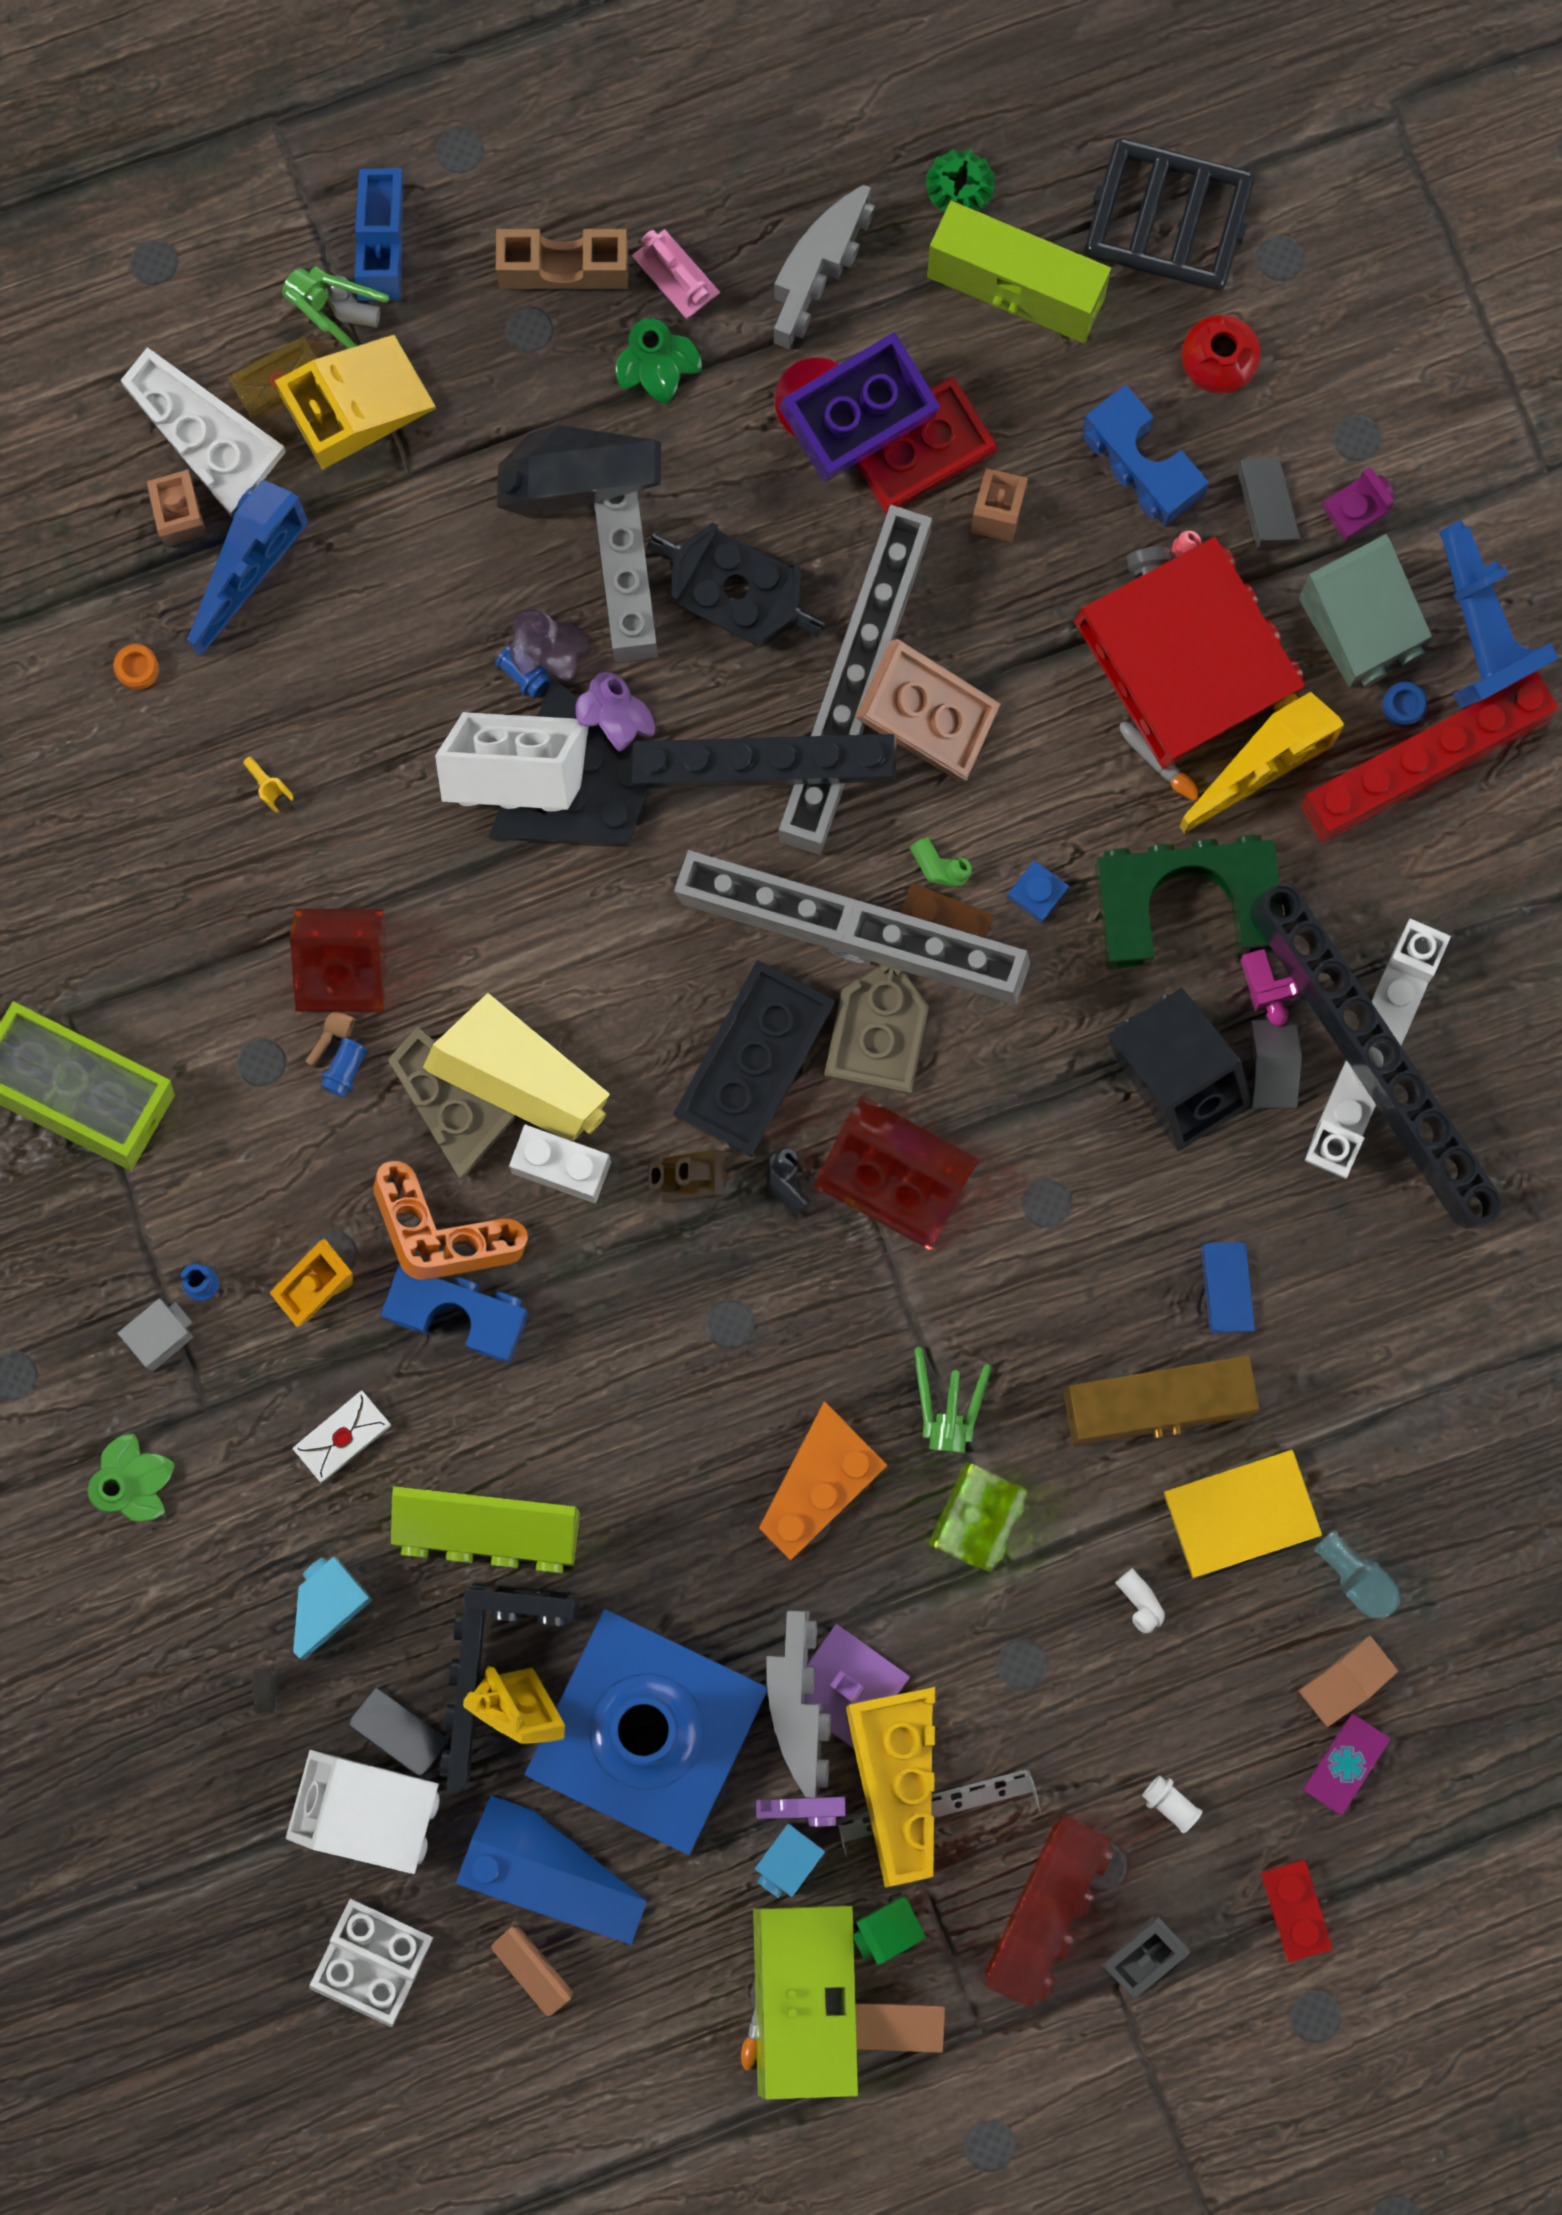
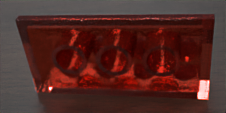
M1058 1814L980 1980L984 1986L1033 2008L1036 1999L1044 2003L1055 1980V1977L1048 1974L1055 1958L1064 1960L1074 1940L1075 1935L1068 1931L1075 1915L1083 1918L1093 1899L1094 1893L1088 1890L1095 1873L1101 1876L1104 1875L1114 1851L1107 1848L1111 1840L1109 1837L1066 1815Z

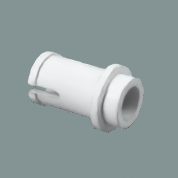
M1159 1775L1142 1795L1148 1801L1146 1806L1149 1809L1153 1807L1158 1809L1182 1833H1185L1199 1819L1202 1810L1195 1807L1172 1786L1173 1780L1170 1778L1165 1780Z

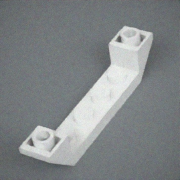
M1412 919L1408 920L1371 1000L1400 1045H1402L1426 987L1433 978L1451 937ZM1370 1047L1369 1058L1375 1066L1382 1067V1053L1378 1049ZM1347 1060L1344 1062L1305 1158V1162L1344 1179L1348 1177L1363 1142L1364 1131L1376 1106Z

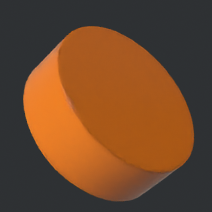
M131 644L125 646L117 653L113 669L123 686L131 690H143L151 686L157 679L159 663L154 653L148 647L141 644Z

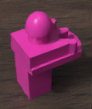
M1265 949L1244 954L1240 961L1255 1011L1267 1008L1268 1013L1266 1015L1269 1021L1276 1026L1284 1025L1289 1017L1288 1008H1285L1284 1003L1297 999L1296 997L1301 996L1299 988L1291 977L1274 981Z

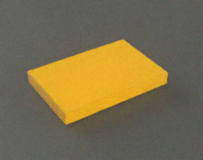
M1293 1449L1163 1492L1192 1579L1322 1536Z

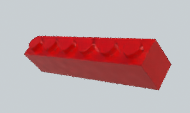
M1535 671L1307 793L1301 808L1321 843H1324L1546 724L1552 719L1559 707L1538 671Z

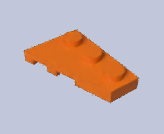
M825 1401L759 1527L790 1561L887 1467V1464Z

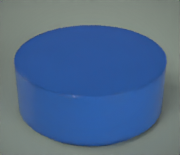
M1412 682L1396 683L1388 689L1383 698V715L1389 723L1396 727H1412L1419 723L1426 713L1428 706L1427 696L1421 687Z

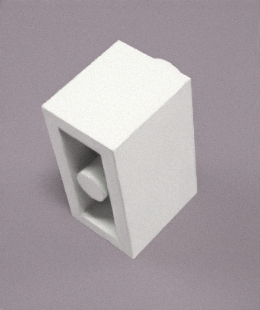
M524 1125L509 1167L512 1174L596 1204L611 1160L609 1154Z

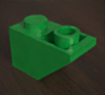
M904 1895L856 1919L859 1930L853 1932L852 1935L864 1960L873 1956L877 1965L886 1962L926 1938Z

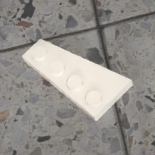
M148 347L121 379L124 388L232 518H234L235 513L238 511L237 504L241 496L251 487L256 489L286 453L283 445Z

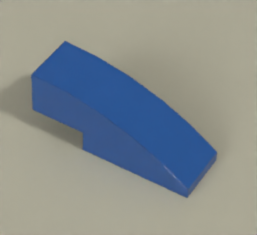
M402 168L359 169L355 223V283L387 294L389 300H401L403 245ZM357 294V300H375Z

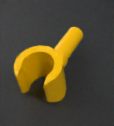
M247 757L244 760L243 764L260 785V798L271 810L279 812L274 802L281 794H285L291 801L293 800L292 792L278 778H270L266 775L252 757Z

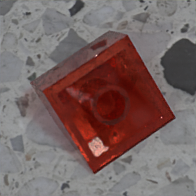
M295 909L290 933L295 1011L384 1012L386 963L384 909Z

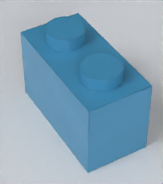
M788 1823L755 1867V1870L762 1874L757 1883L777 1898H780L783 1892L793 1897L823 1856L825 1850Z

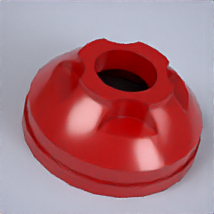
M1214 315L1201 320L1190 330L1182 346L1181 358L1187 376L1195 385L1211 393L1225 394L1237 391L1251 381L1258 369L1261 353L1256 334L1248 324L1233 316ZM1225 335L1232 338L1236 344L1234 354L1229 357L1216 355L1211 349V341L1215 337Z

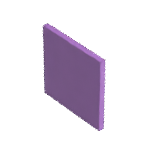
M836 1624L807 1664V1667L815 1668L814 1693L806 1694V1702L824 1703L823 1714H831V1733L854 1748L845 1706L898 1695L910 1676Z

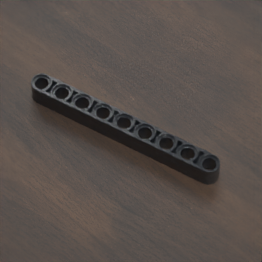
M1287 884L1275 885L1262 893L1252 906V917L1255 924L1452 1220L1464 1229H1474L1495 1221L1502 1210V1199L1499 1192L1300 893L1294 887ZM1270 898L1277 899L1283 904L1285 909L1283 918L1275 916L1271 912L1269 907ZM1295 935L1303 937L1308 942V955H1304L1296 949L1294 945ZM1320 973L1328 974L1334 982L1333 992L1325 991L1319 983ZM1345 1010H1350L1357 1015L1359 1020L1357 1030L1350 1028L1345 1023ZM1370 1047H1374L1382 1053V1067L1375 1066L1369 1058ZM1396 1084L1403 1086L1408 1093L1406 1105L1399 1103L1395 1098L1394 1087ZM1421 1121L1427 1123L1433 1131L1431 1142L1425 1141L1419 1133ZM1446 1159L1452 1160L1456 1164L1458 1169L1456 1180L1449 1178L1444 1171ZM1471 1196L1476 1197L1482 1204L1480 1218L1470 1211L1469 1200Z

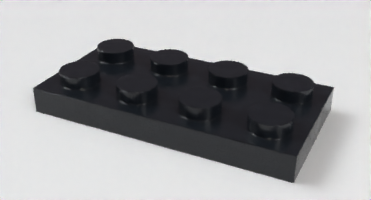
M757 960L674 1111L673 1117L752 1158L835 1005V1000Z

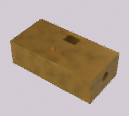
M1249 1355L1069 1385L1063 1394L1073 1447L1154 1434L1155 1438L1164 1437L1163 1432L1172 1431L1173 1435L1182 1434L1181 1429L1249 1418L1259 1410Z

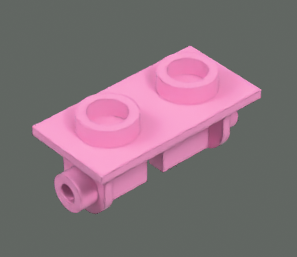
M665 229L659 234L651 230L643 236L641 242L644 246L635 252L632 258L686 319L690 318L720 294V291Z

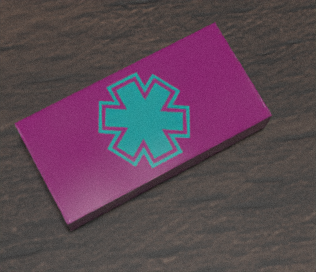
M1350 1713L1305 1783L1302 1791L1342 1816L1387 1746L1390 1738L1353 1713Z

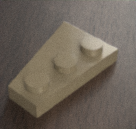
M416 1027L388 1061L461 1181L517 1116L427 1072L423 1066L435 1041L420 1028Z

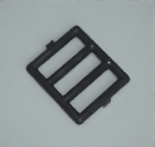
M1119 138L1113 145L1103 184L1097 185L1093 199V205H1096V209L1085 244V253L1087 256L1220 291L1226 286L1237 243L1242 244L1247 227V224L1243 223L1255 181L1254 175L1246 170ZM1132 158L1153 165L1129 249L1104 243L1127 159ZM1170 168L1192 174L1194 177L1170 260L1145 253ZM1210 180L1234 185L1235 189L1213 269L1209 271L1187 265Z

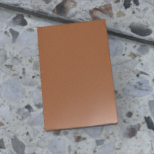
M895 639L890 640L855 718L881 734H894L898 745L960 782L967 780L1001 704L902 641Z

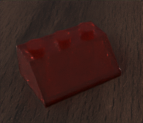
M862 1095L844 1122L814 1187L931 1251L980 1159Z

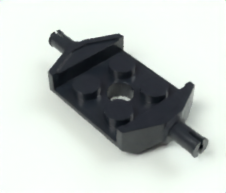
M714 522L685 541L683 545L680 543L677 545L656 532L652 535V540H649L647 550H651L670 560V566L673 567L671 600L672 603L758 648L771 643L786 629H793L795 625L817 638L820 636L821 630L823 631L826 621L803 611V607L799 605L801 567L795 565L794 568H791L720 531L719 525ZM736 579L744 581L749 587L748 594L738 600L729 598L724 592L725 585Z

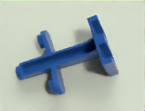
M1461 519L1438 532L1444 545L1454 584H1452L1456 591L1452 594L1454 603L1460 602L1481 676L1480 679L1452 693L1460 709L1493 695L1559 659L1551 643L1540 648L1528 649L1519 645L1514 640L1492 586V583L1508 575L1506 566L1502 568L1498 560L1486 567L1484 566L1469 525L1465 527Z

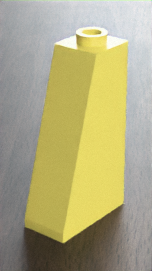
M489 993L433 1044L423 1066L430 1074L572 1142L583 1131L591 1134L606 1116L602 1108L610 1094Z

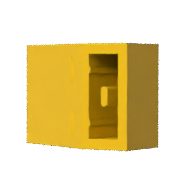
M395 335L312 360L275 380L284 404L322 470L436 409Z

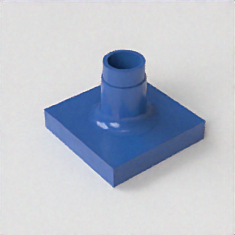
M604 1609L556 1708L565 1724L564 1739L539 1743L524 1775L690 1855L768 1689L760 1683ZM634 1706H654L667 1719L669 1726L667 1741L658 1752L652 1755L638 1756L632 1754L620 1741L619 1723L623 1715Z

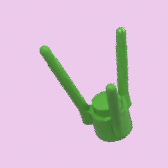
M317 266L310 273L302 268L292 272L283 285V297L301 309L322 331H329L348 349L358 345L320 310L328 298V292L325 290L324 284L384 303L389 301L387 294L329 275Z
M921 1347L915 1348V1359L924 1420L923 1437L930 1438L929 1449L965 1453L966 1442H972L974 1424L992 1367L989 1364L983 1366L964 1425V1416L956 1415L960 1373L957 1370L952 1371L946 1414H937L936 1422H934L924 1352Z

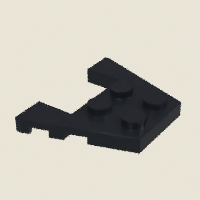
M552 680L538 717L577 719L575 706L578 698L559 682ZM599 724L589 726L581 787L568 810L548 811L544 815L525 807L514 809L500 807L489 834L490 839L496 842L517 840L545 844V842H561L584 846L628 847L651 791V788L636 789L632 784L634 743L631 742L624 750L617 751Z

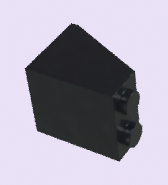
M1180 988L1171 995L1160 997L1153 1003L1152 1007L1134 1018L1122 1021L1114 1031L1107 1034L1114 1057L1178 1152L1252 1105L1240 1059L1183 988Z

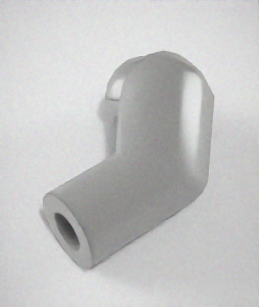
M336 275V276H335V277H338V278H341V279H344V280H347V281H348V279L345 278L344 276H340V275ZM327 284L325 290L328 292V298L326 302L338 320L345 323L378 327L380 306L358 303L352 292Z

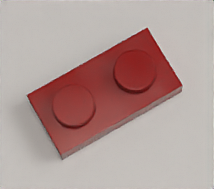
M1303 1859L1260 1872L1287 1962L1290 1963L1332 1950V1944L1306 1861Z

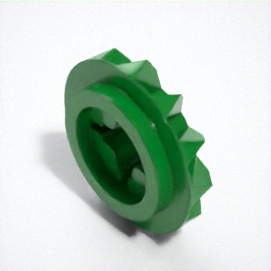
M952 148L949 153L941 157L937 156L935 162L928 170L926 188L930 200L944 213L950 201L979 212L989 203L995 186L994 172L989 167L986 158L975 155L971 149L956 151ZM964 168L966 169L967 181L973 184L964 185L962 190H959L958 196H955L954 181L948 178H957L959 172H962Z

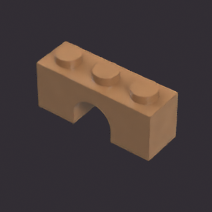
M496 229V275L499 289H628L627 229H583L582 238L567 242L548 240L541 236L540 229Z

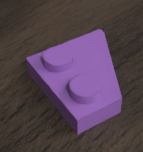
M845 1797L756 1800L757 1819L808 1817V1827L836 1826V1816H845Z

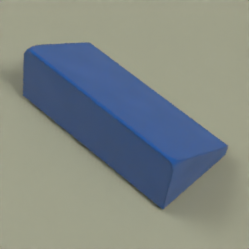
M1246 1242L1203 1243L1201 1255L1209 1334L1254 1332Z

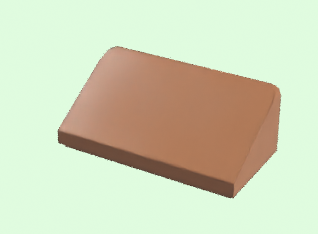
M519 1925L512 1926L492 1944L493 1952L545 2015L551 2016L574 1996L571 1988Z
M855 2002L857 2049L943 2053L944 2005Z

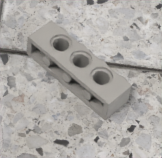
M636 491L594 503L615 663L658 657L638 494Z

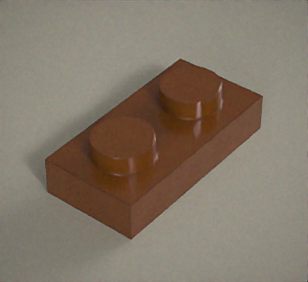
M914 883L911 884L900 912L986 938L994 915Z

